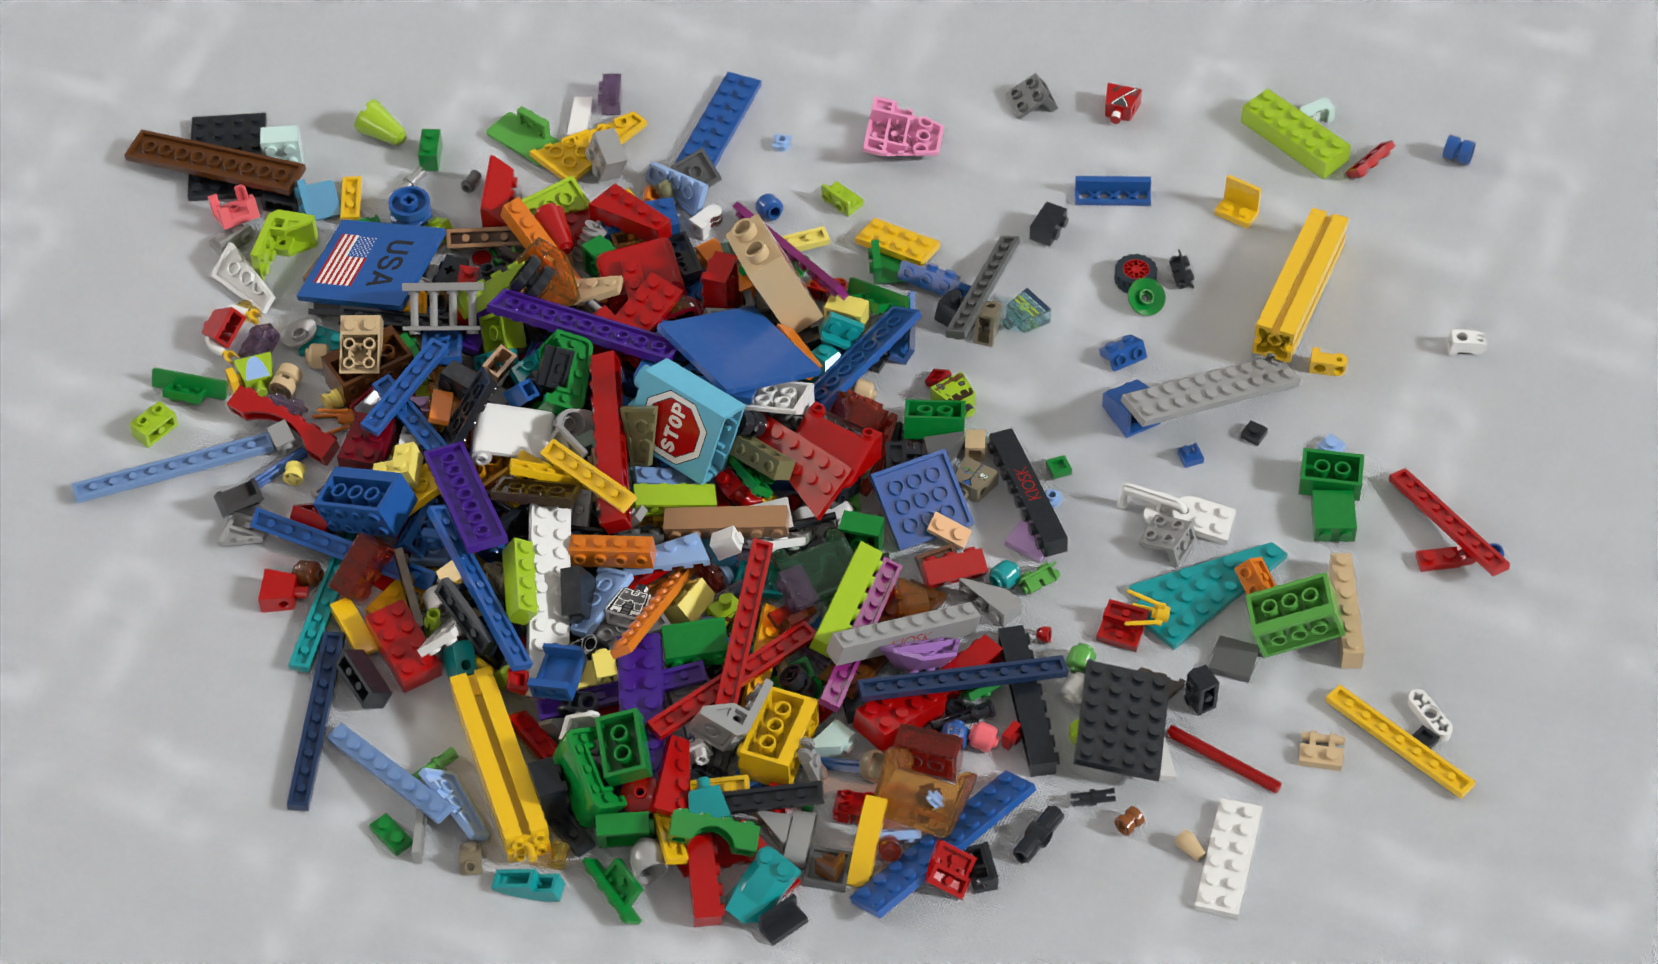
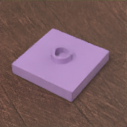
M1021 520L1005 540V546L1041 562L1044 556L1041 550H1037L1035 538L1030 536L1027 522Z

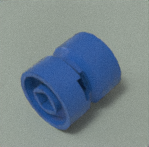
M1450 134L1445 143L1442 157L1452 161L1457 158L1459 163L1469 165L1475 151L1476 142L1470 140L1462 142L1460 137Z

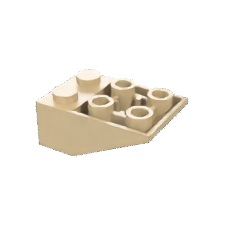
M341 315L339 374L380 373L383 345V319L380 315Z

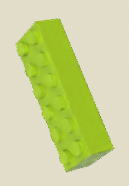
M1267 88L1242 106L1241 123L1322 179L1327 178L1349 161L1351 149L1349 143Z

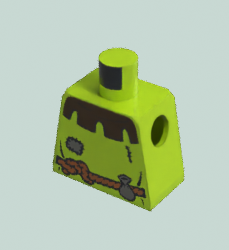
M962 371L930 387V400L966 401L965 416L969 418L975 414L976 394Z

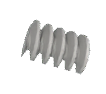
M592 220L585 221L587 227L582 228L584 233L579 235L581 239L577 240L578 246L574 247L575 252L572 253V257L583 263L582 244L599 234L605 237L607 233L602 225Z

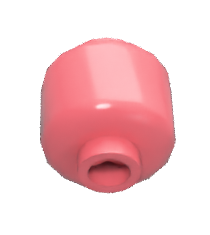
M982 721L973 724L968 736L970 746L986 753L991 748L996 749L1000 740V736H997L998 729Z

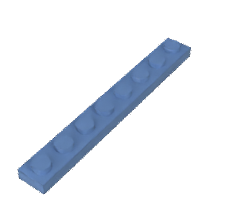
M340 723L326 736L332 745L437 824L454 810L449 802L343 723Z

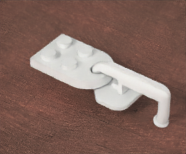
M1124 483L1122 485L1116 504L1119 509L1128 507V496L1147 501L1143 517L1149 524L1156 514L1191 521L1196 536L1226 545L1235 517V509L1194 496H1185L1177 499L1172 495L1131 483Z

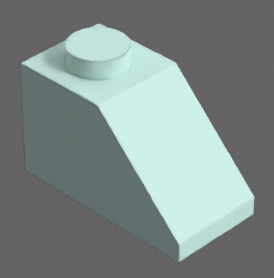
M835 719L813 739L815 750L820 757L842 758L846 753H850L854 749L855 733Z

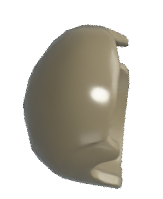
M877 749L867 750L859 764V771L862 777L871 782L881 783L889 773L890 757L888 754Z

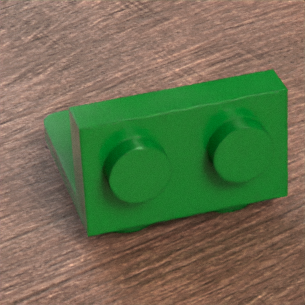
M871 240V248H868V260H872V262H869V273L873 274L874 284L905 282L897 278L902 261L880 253L879 240Z

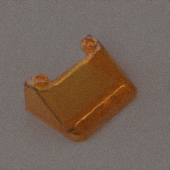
M900 747L888 749L874 794L876 797L888 799L884 818L937 837L949 836L967 803L978 775L971 772L961 773L954 785L911 770L913 756L908 750ZM929 790L932 792L937 790L945 798L943 801L945 806L943 808L940 807L936 810L925 797L928 795Z

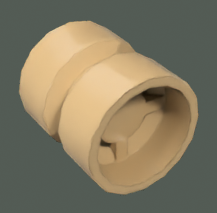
M282 363L268 386L271 394L281 400L291 399L296 387H298L303 378L302 371L291 363Z

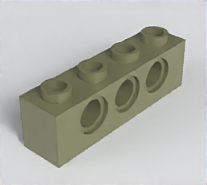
M735 436L730 455L773 480H790L796 462L755 437Z

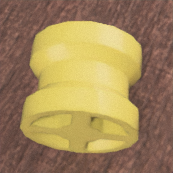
M337 389L331 390L329 394L324 393L321 395L325 408L334 409L344 406L343 399Z
M299 461L287 462L283 480L293 486L302 484L303 475L306 470L305 465Z

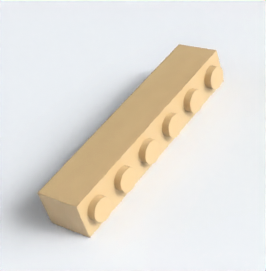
M1331 553L1328 567L1329 578L1338 597L1345 636L1337 638L1341 669L1362 668L1365 652L1352 554Z

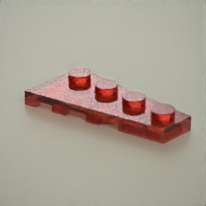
M893 412L875 429L882 433L881 458L874 464L866 480L862 479L860 494L866 497L872 491H875L869 476L881 471L886 457V442L891 441L899 416Z

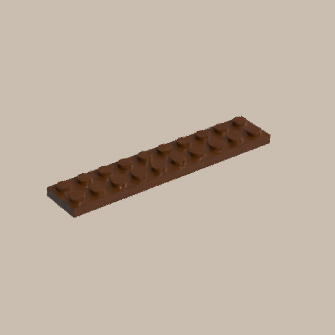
M143 129L140 130L124 154L127 161L237 185L241 184L288 196L294 190L297 180H300L306 171L305 164Z

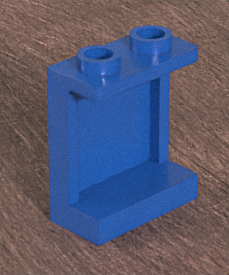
M544 643L542 648L545 656L537 677L529 678L527 686L533 697L573 701L588 658L583 648L578 645L569 646L558 643Z

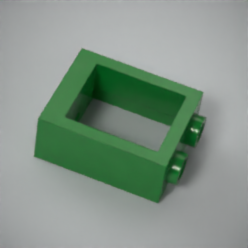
M648 811L595 814L596 837L599 849L632 847L640 838H655L654 818H649Z

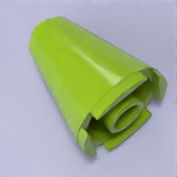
M371 99L365 104L367 106L366 110H361L355 120V130L395 146L402 145L406 141L407 135L406 130L378 100Z

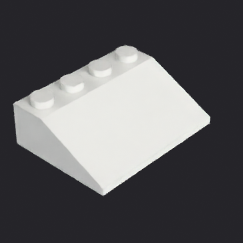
M792 381L759 388L751 405L745 404L744 410L804 415L815 402L814 383Z

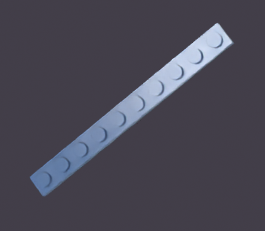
M269 432L72 483L76 503H81L274 451Z

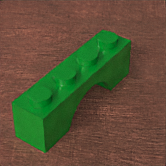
M685 808L674 809L670 816L666 841L688 845L697 834L714 832L727 841L733 854L753 857L757 852L760 826L755 825L754 822L733 821V818L725 816L716 818L706 812H700L699 814L691 813L689 809Z

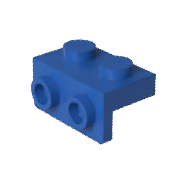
M1125 335L1121 340L1105 344V347L1099 349L1100 356L1110 360L1113 371H1118L1147 358L1144 341L1133 335Z

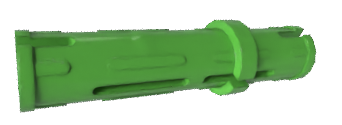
M450 747L441 755L431 758V761L423 767L444 770L447 765L457 760L459 756L454 748ZM422 768L412 774L419 781L422 778L418 773Z

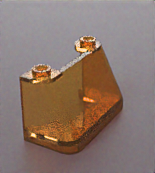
M538 237L515 261H518L520 264L524 261L526 262L532 254L538 256L542 261L537 272L545 265H549L556 272L545 290L537 298L566 307L575 305L581 299L569 258L562 250Z

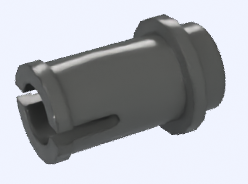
M471 170L469 176L461 182L462 190L466 193L473 192L476 188L475 185L481 178V173L477 170Z

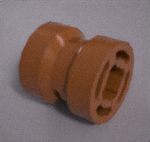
M1130 806L1125 810L1124 815H1119L1114 819V823L1120 833L1129 836L1134 832L1135 827H1140L1145 823V818L1139 809Z

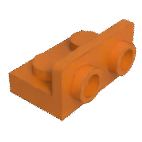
M1262 557L1250 558L1235 567V572L1247 595L1276 586Z

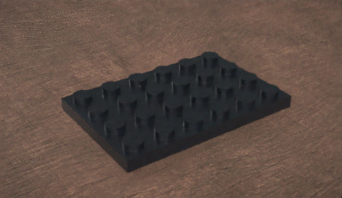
M266 112L192 117L191 140L262 155L260 128L267 127ZM189 174L188 202L207 201L208 196L213 194L217 195L218 200L237 199L234 189L237 184ZM245 186L248 197L251 194L254 197H261L264 192L261 189Z
M1087 660L1073 764L1158 782L1161 773L1171 677Z

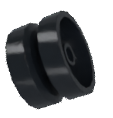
M532 254L515 274L507 288L520 292L526 286L523 294L537 298L545 290L556 270L549 265H545L537 272L542 260L535 254Z

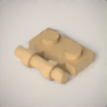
M1312 730L1311 732L1302 731L1301 740H1307L1309 744H1300L1298 765L1341 771L1344 749L1335 748V744L1344 745L1345 737L1337 736L1335 733L1326 735ZM1316 742L1329 743L1328 747L1316 745Z

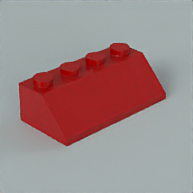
M490 155L480 207L482 228L508 227L500 216L503 205L516 198L514 188H518V177H515L514 169L494 155Z

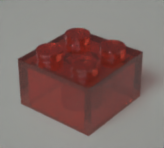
M849 389L847 392L839 390L830 411L849 422L865 428H872L881 432L889 413L888 410L882 408L884 404Z

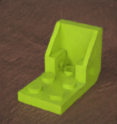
M276 210L268 214L250 254L252 267L262 281L269 274L271 262L275 260L276 255L291 257L318 246L319 237L315 215L285 210Z

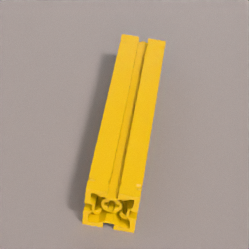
M1316 208L1311 209L1310 215H1308L1265 304L1260 319L1256 323V337L1253 342L1252 353L1266 357L1271 353L1275 355L1276 360L1286 363L1291 362L1292 355H1294L1344 248L1346 238L1344 234L1348 227V217L1337 214L1329 215L1328 217L1327 211Z
M487 666L474 670L475 674L470 676L463 673L449 677L453 702L509 864L521 862L526 859V855L530 862H534L538 859L537 856L551 851L548 825L544 819L543 811L496 679L493 676L492 668Z

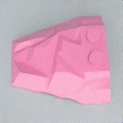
M874 97L862 152L879 156H938L944 130L943 125L925 116L919 118L913 115V110L908 108L905 111L897 107L898 103L893 100Z

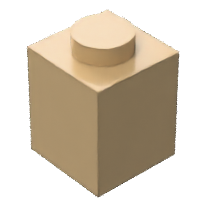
M965 429V456L976 461H985V430Z

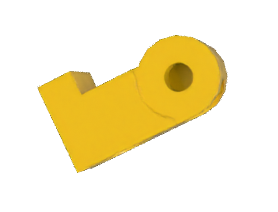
M1312 347L1309 373L1342 376L1345 374L1348 358L1342 353L1320 352V348Z

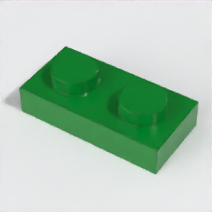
M387 813L369 824L370 830L396 857L413 844V839Z

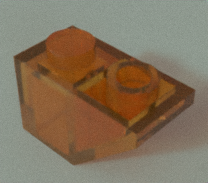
M897 578L898 587H894L895 598L900 600L898 601L899 613H903L904 617L929 612L930 602L926 589L904 578Z

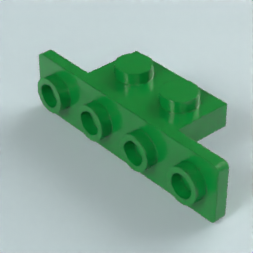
M855 277L849 278L848 295L869 301L870 313L881 315L882 312H887L892 306L909 308L910 297Z
M156 367L152 369V386L162 388V397L169 398L171 401H186L191 405H197L206 397L220 400L227 398L228 382L225 380Z
M583 858L582 863L586 867L587 873L594 878L597 887L608 898L609 904L619 913L620 919L626 924L639 925L642 920L633 909L632 904L644 889L621 858H615L605 870L598 859Z

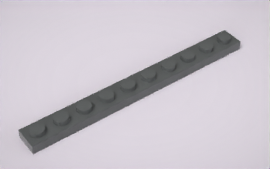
M1000 236L945 331L946 338H954L956 340L966 338L1019 246V236Z

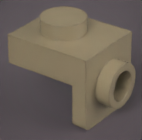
M466 842L460 844L459 865L462 876L482 874V843Z

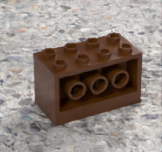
M392 325L383 328L379 374H339L340 348L321 356L326 384L331 390H338L344 402L343 408L351 409L349 405L366 392L374 382L385 375L390 374L396 381L414 359L413 353Z

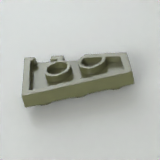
M623 406L620 410L631 467H648L653 463L658 406Z

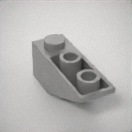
M965 578L959 579V593L961 596L971 601L978 610L985 612L993 622L1000 624L1003 628L1021 614L1022 601L1007 589Z

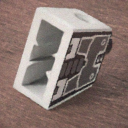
M638 584L635 590L627 587L622 588L605 609L607 623L629 629L628 625L636 620L635 617L642 613V608L649 604L651 595L647 593L648 588L643 584Z

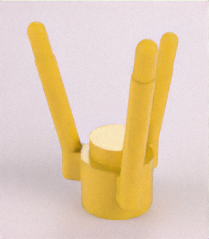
M1130 589L1126 590L1128 594L1153 604V607L1136 603L1131 605L1149 610L1151 618L1155 619L1126 621L1124 623L1125 626H1162V622H1168L1170 607L1166 606V603L1158 602Z

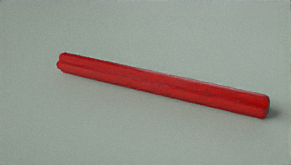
M1174 725L1168 728L1166 735L1274 793H1278L1281 789L1282 783Z

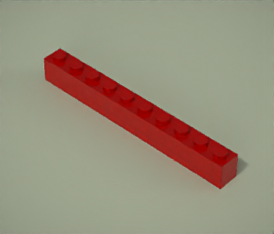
M614 350L591 355V364H589V371L592 376L590 387L593 392L591 404L594 408L592 420L595 425L593 437L596 442L594 453L598 463L595 464V467L629 490L626 437L620 410L623 407L621 365L618 356ZM602 498L597 499L598 507L601 510V515L598 516L599 524L601 527H604L608 534L632 529L630 507L623 514Z

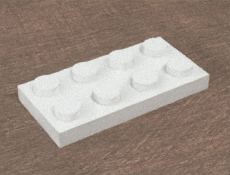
M451 616L434 631L417 651L421 657L427 654L432 656L440 651V647L443 645L450 646L458 640L457 637L464 632Z

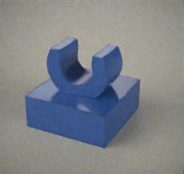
M1196 442L1192 445H1184L1178 448L1177 454L1185 468L1204 463V457Z

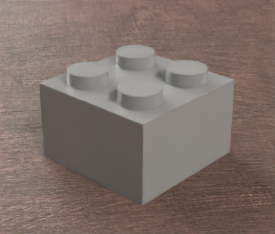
M615 128L593 133L586 149V157L591 161L594 176H597L599 182L620 178L628 159Z

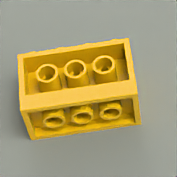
M772 686L748 734L745 736L744 743L739 744L737 755L740 757L738 761L740 775H749L750 780L758 781L765 785H770V782L783 785L793 784L801 766L798 756V750L802 748L800 745L801 738L808 737L813 739L819 726L818 699Z

